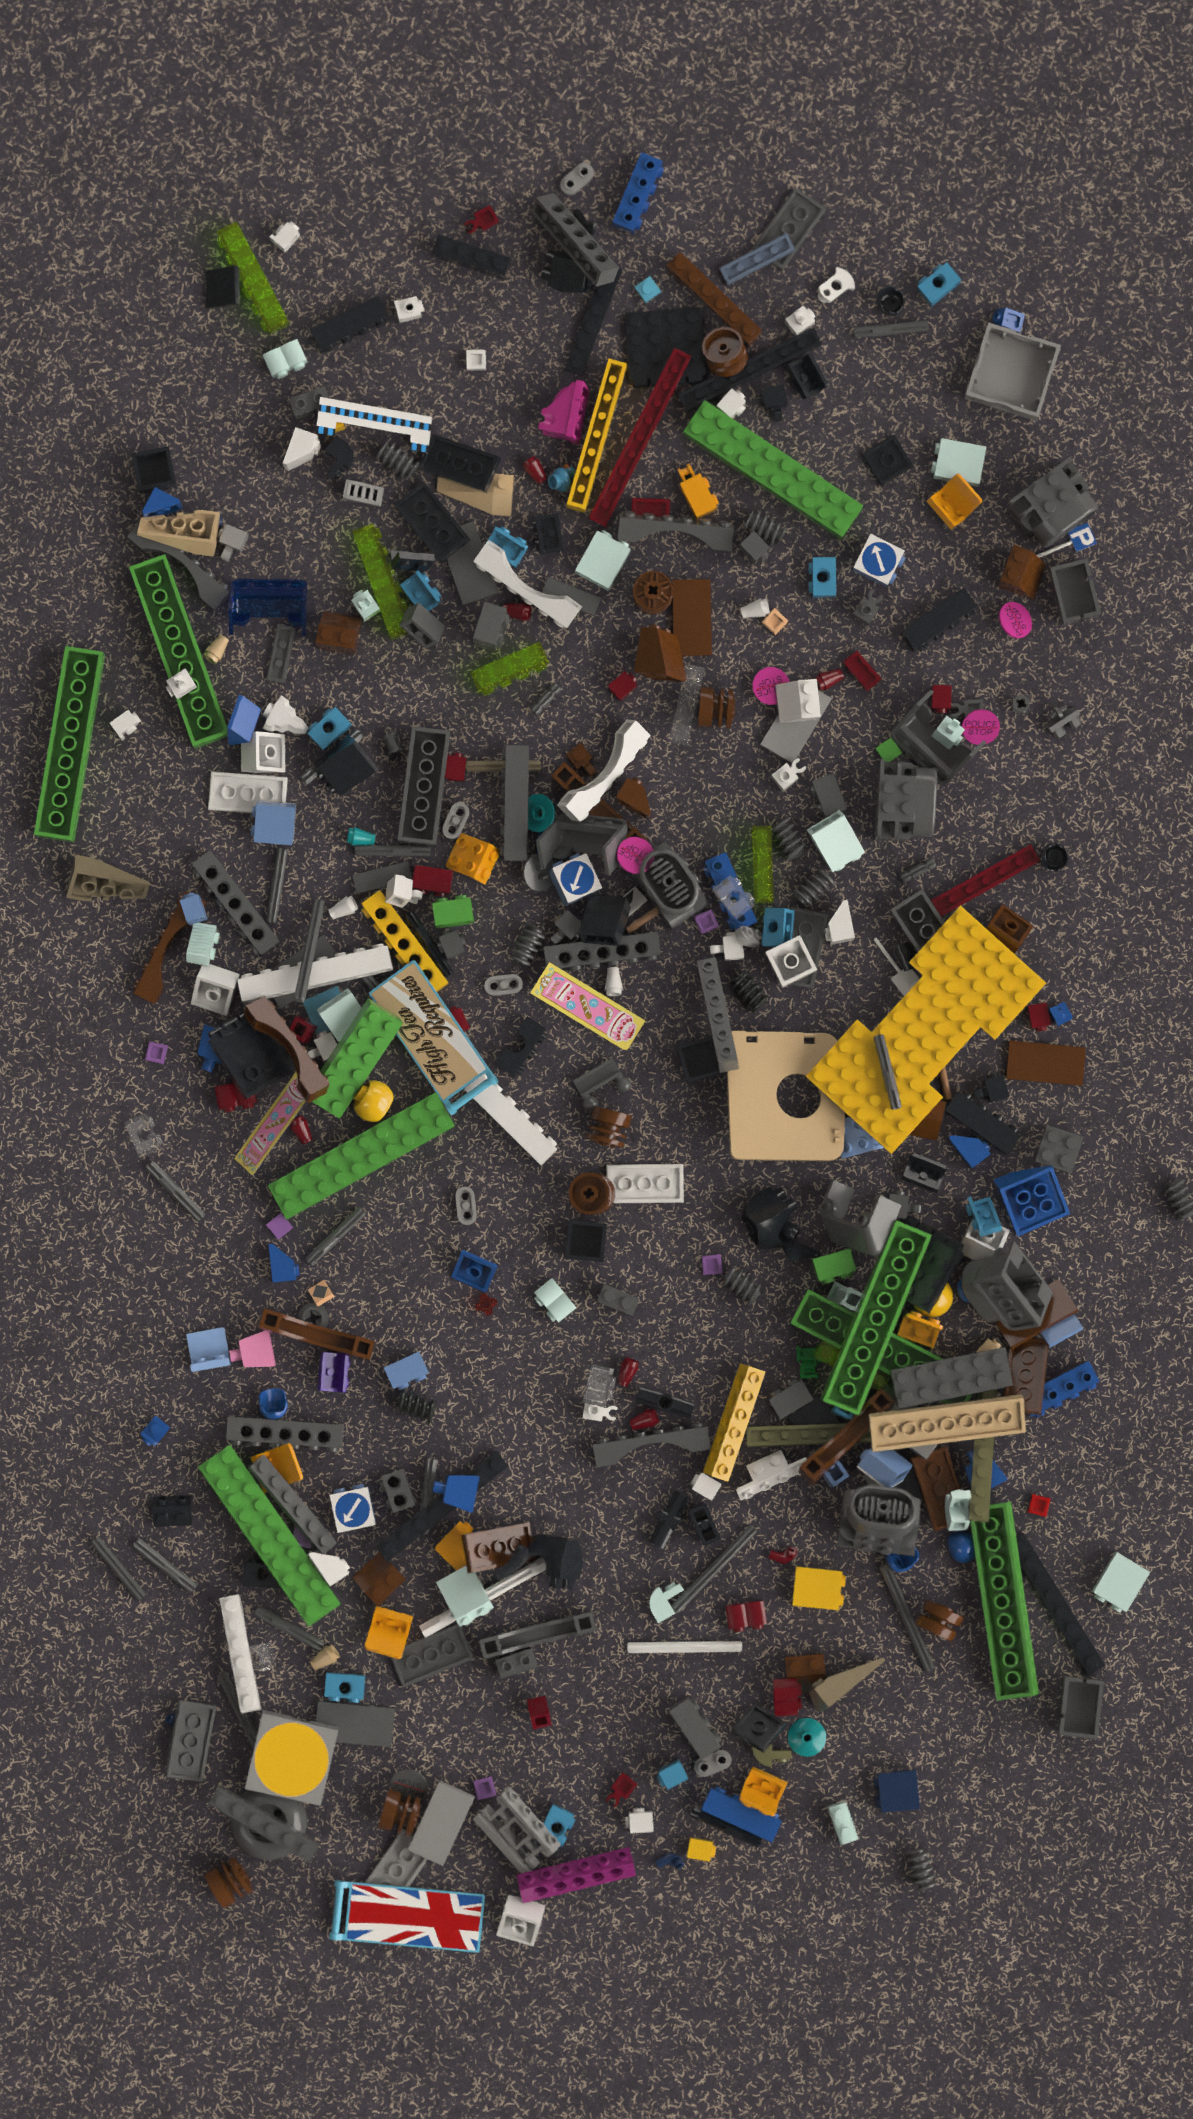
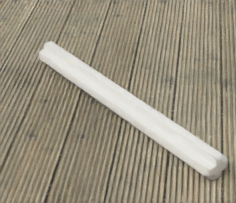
M741 1641L630 1642L627 1644L628 1653L742 1651Z

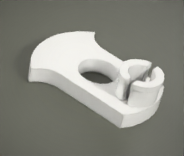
M836 267L835 275L819 286V301L831 303L846 290L854 291L855 284L852 276L846 270ZM838 282L841 289L834 290L831 283Z

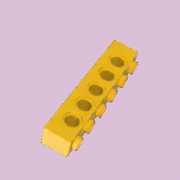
M379 890L361 903L364 907L361 909L367 919L371 917L374 920L373 927L379 934L383 933L386 939L384 942L390 950L394 948L398 954L395 956L401 965L410 963V958L413 955L420 957L419 967L422 971L428 970L432 973L429 981L436 992L449 984L392 905L385 902L386 897ZM384 909L386 911L385 918L378 919L376 917L377 910ZM394 924L398 927L395 934L387 932L389 925ZM401 940L409 942L407 949L401 950L398 947Z
M739 1364L703 1473L727 1482L729 1481L765 1371Z

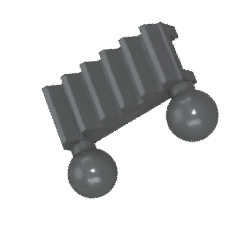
M613 1058L573 1080L584 1099L583 1107L589 1112H592L593 1106L598 1107V1100L590 1096V1093L616 1079V1087L620 1092H627L631 1088L630 1079L622 1075Z

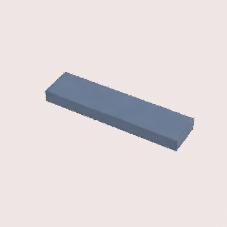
M785 233L719 269L727 285H730L796 250L788 234Z

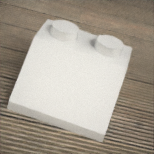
M295 427L283 461L285 470L289 471L312 460L314 455L319 454L321 444L316 434Z
M817 679L798 680L775 685L779 723L810 721L821 717Z
M253 732L250 742L241 744V772L284 773L285 734Z
M847 900L842 902L824 930L825 939L830 941V945L853 941L855 938Z
M800 935L766 952L782 988L817 971Z
M211 964L209 966L202 965L197 975L191 1004L227 1016L240 974Z
M970 1223L961 1241L964 1244L962 1249L963 1255L975 1261L992 1257L996 1248H1003L1010 1230L1002 1226V1231L980 1237L978 1230L974 1231L972 1223Z
M314 1552L307 1555L329 1587L349 1574V1566L344 1559L340 1560L339 1557Z
M508 1894L496 1936L534 1946L546 1905L532 1901L523 1903L522 1898Z

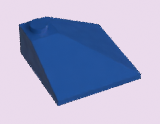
M1052 1165L1015 1171L994 1179L1000 1198L1017 1236L1070 1214Z

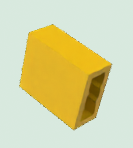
M796 1566L792 1605L839 1610V1606H843L844 1595H841V1587H845L846 1575H842L843 1571Z

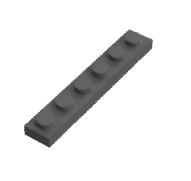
M264 1454L248 1467L319 1554H326L337 1543Z

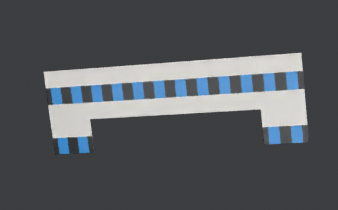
M320 397L316 433L335 436L336 422L408 434L411 435L410 450L428 453L432 417Z

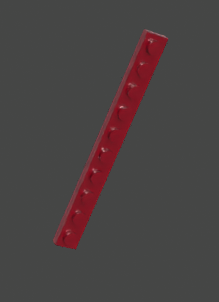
M674 348L588 519L606 527L692 356Z

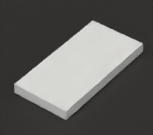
M211 771L208 810L252 813V808L256 806L258 801L286 803L288 777Z
M683 1164L606 1165L607 1177L615 1187L616 1197L614 1203H684Z

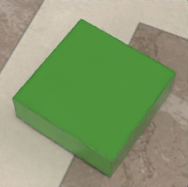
M892 738L875 748L880 757L886 762H891L902 754Z

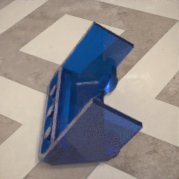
M236 579L232 581L228 605L229 635H233L234 625L244 626L250 622V617H288V622L293 626H302V636H306L308 610L307 582L300 579Z

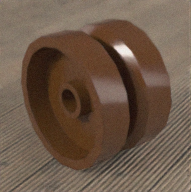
M729 327L716 328L709 332L703 340V355L712 373L717 376L728 377L739 373L745 367L748 359L747 350L742 336L735 329Z
M593 1172L577 1176L571 1182L568 1191L572 1206L578 1212L586 1215H597L608 1211L616 1197L612 1181L605 1175Z
M926 1599L922 1609L931 1614V1617L918 1614L915 1624L953 1642L957 1633L954 1629L948 1627L947 1624L959 1627L964 1617L940 1603L936 1604Z

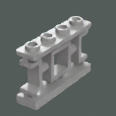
M508 1787L496 1798L501 1805L499 1809L494 1811L488 1804L473 1820L520 1873L530 1872L540 1863L535 1857L538 1852L542 1851L549 1857L561 1844L544 1826L543 1822L525 1805L518 1794ZM507 1807L515 1814L512 1818L505 1811ZM499 1815L505 1821L503 1826L495 1818ZM515 1821L527 1834L522 1840L509 1828ZM533 1836H534V1837L539 1841V1843H540V1845H539L538 1847H537V1846L535 1845V1843L531 1840V1838H532ZM525 1844L531 1853L527 1854L521 1846Z

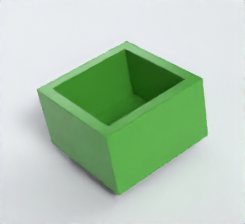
M466 895L455 896V900L450 901L447 898L436 899L435 903H432L436 929L474 924L471 898H467Z
M850 1248L811 1260L817 1282L822 1281V1284L835 1281L834 1277L840 1276L841 1279L853 1276L852 1272L856 1271Z

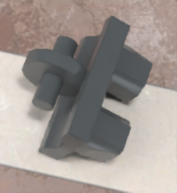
M1055 704L1052 706L1054 712L1049 715L1051 721L1044 724L1048 731L1060 739L1066 734L1062 727L1063 725L1068 723L1072 729L1081 725L1078 716L1080 712L1073 706L1067 709L1065 705L1058 708Z

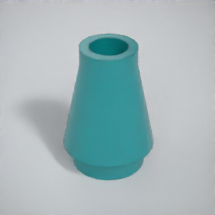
M356 827L349 828L347 843L351 844V846L374 845L375 834Z

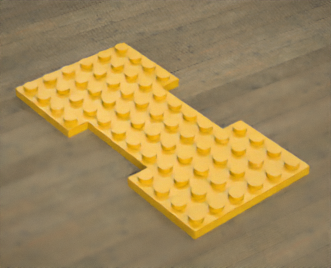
M962 906L951 915L909 962L922 977L880 1024L871 1032L857 1019L805 1076L890 1154L897 1149L943 1098L929 1083L976 1031L981 1028L995 1040L1046 984L1042 978ZM883 1034L901 1102V1108L892 1110L890 1107L874 1042V1036Z

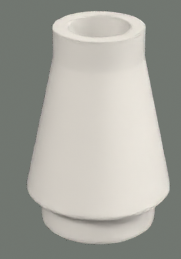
M760 598L741 607L743 619L765 617L766 614L770 613L766 599Z
M346 896L335 906L328 909L334 920L354 914L358 910V906L352 896Z
M618 967L607 968L604 989L607 996L622 995L623 986Z

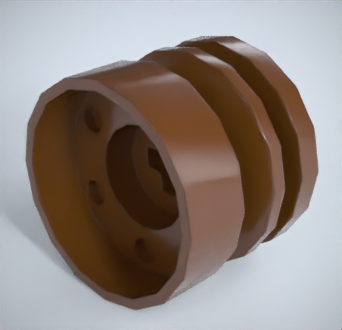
M647 571L641 574L633 587V601L636 607L643 613L656 615L664 612L670 606L673 598V586L670 579L658 571ZM649 588H652L653 590L656 588V589H657V590H656V594H657V595H654V594H651V595H650V594H649V593H650V589H649Z
M701 687L698 727L710 728L713 719H717L718 728H721L722 720H726V729H731L735 715L733 689H728V697H724V688L720 689L719 696H715L713 687Z
M593 1106L590 1118L598 1122V1125H588V1129L596 1132L595 1135L586 1133L585 1138L590 1139L595 1144L609 1148H624L625 1143L617 1141V1138H627L625 1134L619 1131L620 1128L629 1129L632 1116Z
M389 1789L378 1828L391 1831L393 1825L398 1824L397 1834H401L402 1827L405 1826L407 1827L405 1836L410 1837V1834L416 1827L421 1810V1798L416 1797L414 1805L409 1804L411 1795H408L405 1802H402L401 1792Z
M234 1857L228 1859L231 1868L225 1861L222 1863L223 1873L214 1867L204 1874L211 1891L224 1909L236 1902L233 1893L236 1892L243 1898L245 1894L242 1888L248 1894L253 1892L247 1872Z

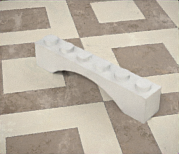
M490 540L487 541L473 561L478 569L483 572H489L498 583L503 582L507 585V589L510 592L521 595L527 604H533L538 607V611L544 616L549 615L554 619V623L562 628H567L582 608L580 604L567 595H548L527 586L512 570L505 551Z
M626 719L615 733L613 751L603 771L586 786L568 791L557 806L573 821L581 822L587 818L591 808L599 803L600 797L611 788L613 781L623 773L625 766L632 762L638 750L646 745L647 739L650 737L647 731L636 720Z
M238 1594L219 1598L240 1711L243 1714L262 1710L250 1656L241 1597Z

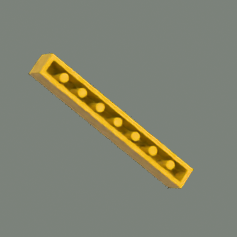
M608 359L567 501V508L583 513L586 512L627 369V363Z

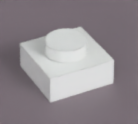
M466 350L467 370H486V350Z

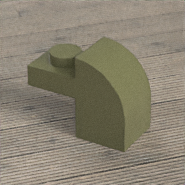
M771 1743L767 1750L762 1753L752 1746L755 1758L765 1766L772 1767V1759H776V1762H787V1759H791V1749L772 1750Z

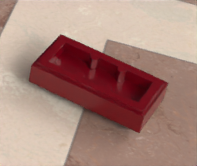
M632 498L631 511L635 512V515H643V513L654 514V517L669 515L670 499Z
M857 650L842 662L867 692L882 680Z

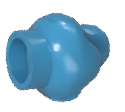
M565 464L563 468L555 469L553 474L548 477L550 488L553 490L557 489L560 492L568 491L571 488V479L575 477V468Z

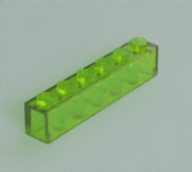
M237 221L216 231L218 237L215 239L220 249L224 247L227 253L224 255L229 265L239 266V281H242L244 285L242 291L246 299L251 298L253 304L250 306L255 316L259 314L262 320L259 323L263 331H268L269 335H272L289 326V320Z
M370 524L353 530V537L391 641L409 635L399 626L408 607L405 599H401L399 596V592L402 590L399 582H394L392 575L395 574V571L391 569V563H387L386 557L389 554L386 546H381L379 541L382 538L379 527L375 528L374 524Z

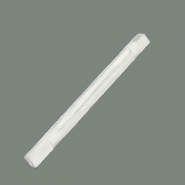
M542 1557L538 1558L526 1567L485 1589L489 1599L492 1600L529 1578L545 1571L546 1564ZM449 1609L419 1627L426 1638L453 1623L455 1618Z

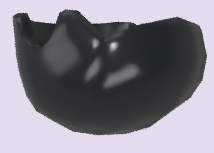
M894 285L884 286L878 292L876 305L881 313L887 316H895L903 310L905 304L903 293L895 289Z
M1058 843L1046 845L1040 853V863L1048 872L1061 871L1069 860L1067 849Z

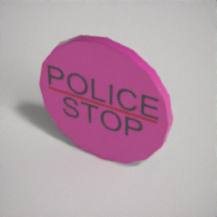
M1008 602L1001 607L999 622L1004 632L1016 639L1028 635L1032 628V620L1027 609L1016 602Z
M766 667L755 675L752 683L753 692L760 702L767 705H776L775 685L790 681L781 669Z
M984 709L974 710L963 720L962 728L965 729L963 735L972 744L979 745L983 740L988 744L998 736L1000 730L999 720L991 711Z
M630 837L618 846L616 853L617 861L626 872L640 874V865L643 859L654 850L646 840L639 837ZM654 857L647 862L644 872L648 871L649 866L653 864Z

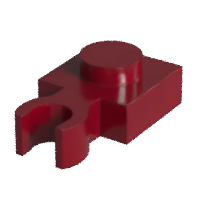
M491 205L474 213L475 220L466 221L464 226H473V229L468 231V234L471 235L479 227L483 232L499 224V220Z
M622 1772L611 1786L615 1792L607 1796L606 1802L613 1797L616 1799L613 1807H616L620 1797L622 1796L624 1799H627L638 1783Z

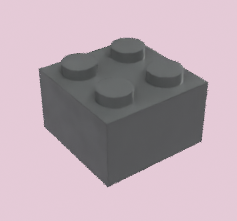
M1046 1125L1034 1158V1163L1043 1166L1052 1165L1055 1170L1072 1174L1083 1137Z

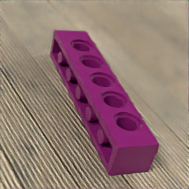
M627 1847L517 1874L516 1876L522 1902L527 1903L636 1876L630 1848Z

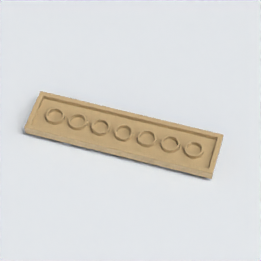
M1023 1395L869 1414L873 1452L1026 1433Z

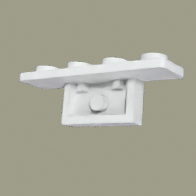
M779 1450L746 1465L753 1481L736 1489L740 1500L749 1499L756 1493L769 1490L778 1483H784L789 1478L800 1475L798 1473L799 1467L807 1458L805 1457L788 1465L782 1450Z

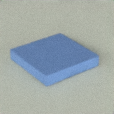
M1075 1314L1042 1331L1040 1334L1049 1348L1083 1330V1326Z

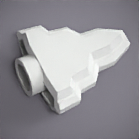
M282 695L275 704L270 702L264 711L263 716L267 719L263 729L271 733L275 730L281 733L290 731L294 734H306L308 730L303 719L296 716L295 709L289 705V700Z

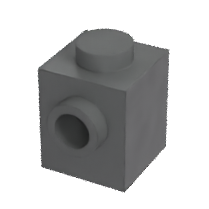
M452 929L442 932V936L439 937L440 942L437 944L440 952H445L448 960L465 953L463 945L466 942L462 933L458 934L457 930L453 931Z

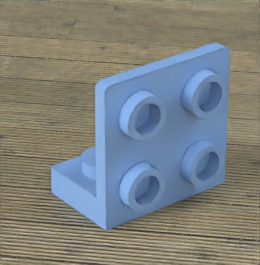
M850 1117L845 1118L842 1159L884 1148Z
M225 1328L187 1334L191 1372L231 1365Z

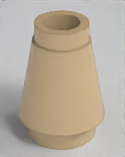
M219 635L204 650V658L213 664H217L218 661H221L229 640L223 635Z
M333 1645L325 1646L310 1661V1664L317 1671L337 1662L340 1656Z

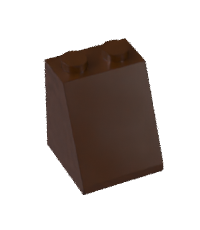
M1013 545L997 587L1033 600L1046 564L1032 551Z
M324 611L318 626L317 648L356 655L362 617Z
M658 625L641 627L634 672L653 680L686 682L687 678L678 636L671 634V630L660 629L661 627Z

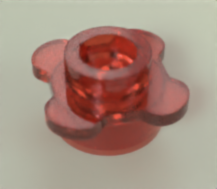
M483 1293L480 1295L479 1302L475 1304V1309L477 1311L481 1310L485 1312V1315L490 1316L493 1307L497 1305V1300Z

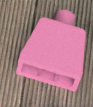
M262 1331L239 1340L240 1349L229 1351L231 1362L242 1360L244 1367L276 1366L270 1332Z

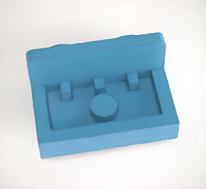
M495 526L488 540L503 549L509 564L516 568L528 550V546L525 545L527 542L518 536L514 538L509 535L510 531L502 526L500 528Z
M417 570L414 575L401 583L400 587L414 605L420 603L426 610L431 611L441 603L439 599L441 594L435 587L433 589L428 584L430 580L427 575Z
M971 1196L967 1197L966 1211L968 1216L972 1215L971 1223L974 1231L978 1230L980 1237L1002 1231L1001 1223L990 1197L974 1202Z

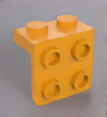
M957 473L941 490L931 496L927 503L952 530L982 503V499L961 474Z
M461 833L447 860L446 867L485 885L491 875L495 862L498 860L500 849L490 843Z
M910 1311L909 1314L905 1313L897 1335L933 1349L939 1331L943 1328V1326L939 1325L940 1321L930 1317L927 1320L922 1319V1314Z
M290 1443L250 1457L253 1463L264 1454L288 1484L303 1479L295 1452ZM260 1483L263 1493H266L267 1490Z
M460 1521L435 1547V1550L456 1571L466 1566L461 1535L473 1533L472 1530L474 1529L467 1521L464 1523Z
M376 1606L364 1648L368 1651L400 1659L404 1651L413 1616Z
M752 1766L743 1784L739 1801L746 1807H753L759 1810L764 1815L774 1816L788 1782Z

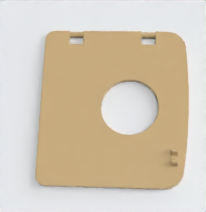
M732 1031L739 1069L727 1071L731 1157L736 1160L833 1161L837 1159L844 1149L845 1112L821 1090H819L820 1103L818 1109L813 1115L806 1118H794L787 1115L780 1108L777 1101V1088L780 1082L790 1075L806 1076L837 1042L836 1038L827 1033ZM746 1036L756 1037V1043L746 1042ZM804 1038H814V1044H804Z

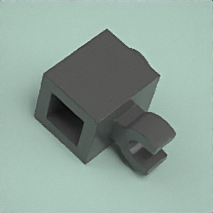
M874 589L869 592V600L865 598L861 600L852 616L868 627L880 608L875 604L880 603L883 599L882 594L878 599L872 597Z
M567 910L554 923L559 929L551 938L555 945L564 936L570 941L573 938L577 940L580 937L579 929L581 922Z
M894 1191L893 1194H889V1200L902 1205L897 1215L898 1219H906L907 1212H921V1205L908 1204L909 1196H905V1192Z

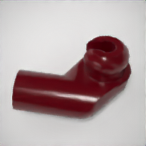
M789 1547L781 1553L771 1550L768 1559L781 1564H787L796 1558L797 1550L794 1547Z

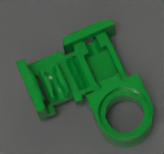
M816 1345V1348H799L797 1346V1362L800 1363V1360H802V1364H800V1378H818V1374L815 1373L816 1360L817 1362L832 1361L835 1357L834 1348L830 1345ZM829 1348L832 1351V1356L829 1359L822 1358V1349Z

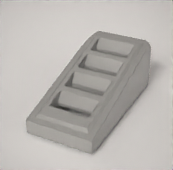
M346 479L343 500L381 507L384 488ZM351 486L355 487L353 496L350 495ZM359 488H362L361 498L357 497ZM370 489L369 498L365 499L366 490ZM374 490L378 491L376 501L372 500Z

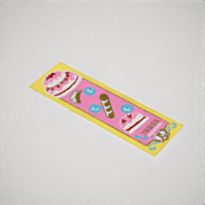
M550 962L530 992L623 1050H628L645 1023L644 1019Z
M297 1071L235 1157V1160L252 1176L306 1102L297 1090Z

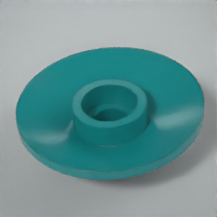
M533 794L528 797V829L534 832H543L553 823L555 816L554 806L547 796Z
M802 1718L794 1722L790 1727L788 1743L796 1754L804 1757L814 1756L823 1749L826 1743V1732L817 1720ZM809 1734L811 1736L810 1741H805L804 1735Z

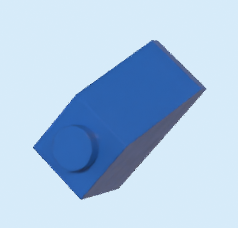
M953 1135L948 1138L971 1169L991 1154L989 1152L991 1148L984 1140L980 1141L977 1138Z
M268 1244L273 1283L297 1280L296 1276H300L299 1265H295V1261L274 1244Z

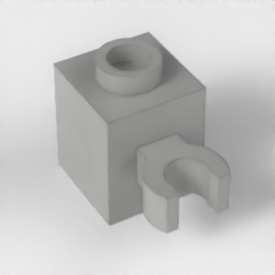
M226 524L225 528H221L217 538H219L221 545L226 546L222 552L221 559L229 562L233 550L241 553L249 536L248 533Z

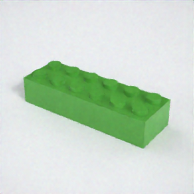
M368 998L320 1070L322 1075H325L329 1080L327 1093L312 1102L336 1117L341 1118L402 1026L401 1018Z

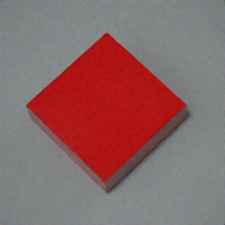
M1032 1494L1027 1512L1047 1517L1051 1498Z

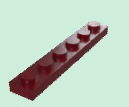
M1030 844L932 899L931 902L942 917L1040 862V859Z

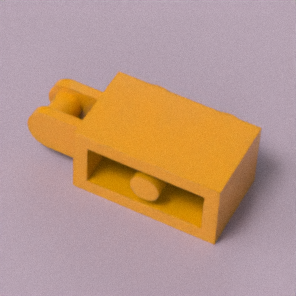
M687 464V467L677 469L682 480L679 487L696 520L716 511L719 502L715 494L710 493L708 489L710 484L707 478H702L701 474L695 475L690 464ZM691 474L692 478L686 480L684 476Z

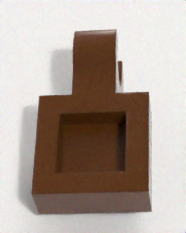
M582 743L566 754L577 770L583 767L590 777L597 773L595 768L589 763L593 757Z

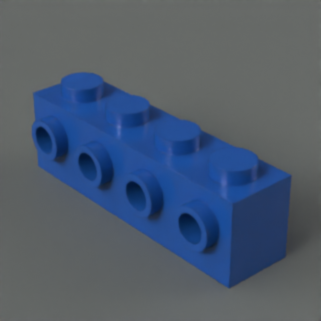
M641 152L613 219L612 226L634 234L635 229L639 231L643 221L640 217L643 212H647L650 205L648 198L650 195H654L657 188L655 181L657 177L661 178L664 171L662 160Z
M726 852L705 861L703 870L707 878L711 877L713 881L711 888L714 894H719L721 901L718 903L722 912H727L729 919L726 920L730 929L736 930L741 926L749 927L756 924L755 915Z
M1086 1361L1045 1382L1041 1415L1029 1414V1416L1038 1418L1046 1414L1044 1410L1050 1407L1056 1409L1063 1405L1061 1401L1067 1398L1071 1401L1079 1397V1392L1086 1389L1088 1392L1096 1388V1383L1100 1381L1090 1362Z
M718 1786L715 1789L710 1788L701 1810L773 1842L782 1822L779 1819V1814L775 1813L774 1816L764 1815L753 1807L750 1808L743 1805L739 1801L740 1796L734 1794L731 1797L726 1794L725 1789Z

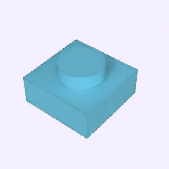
M650 276L635 286V290L645 304L661 293Z

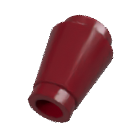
M532 456L522 463L523 470L538 485L548 479L539 458L536 459L535 456Z
M504 603L503 607L507 608L509 617L523 622L530 620L531 605H527V603Z
M841 669L818 673L814 679H817L818 690L826 691L844 679Z
M303 1115L294 1118L290 1123V1129L302 1145L312 1141L307 1118L304 1119Z
M625 1357L621 1361L617 1381L619 1385L628 1387V1384L639 1369V1362L629 1357Z
M648 1408L629 1421L632 1429L638 1430L656 1426L659 1423V1417L654 1408Z

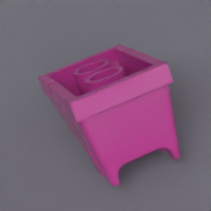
M581 380L573 381L568 387L563 388L556 394L553 402L548 407L541 410V415L545 417V420L539 422L538 428L543 430L544 435L569 441L572 444H580L590 392L586 383Z

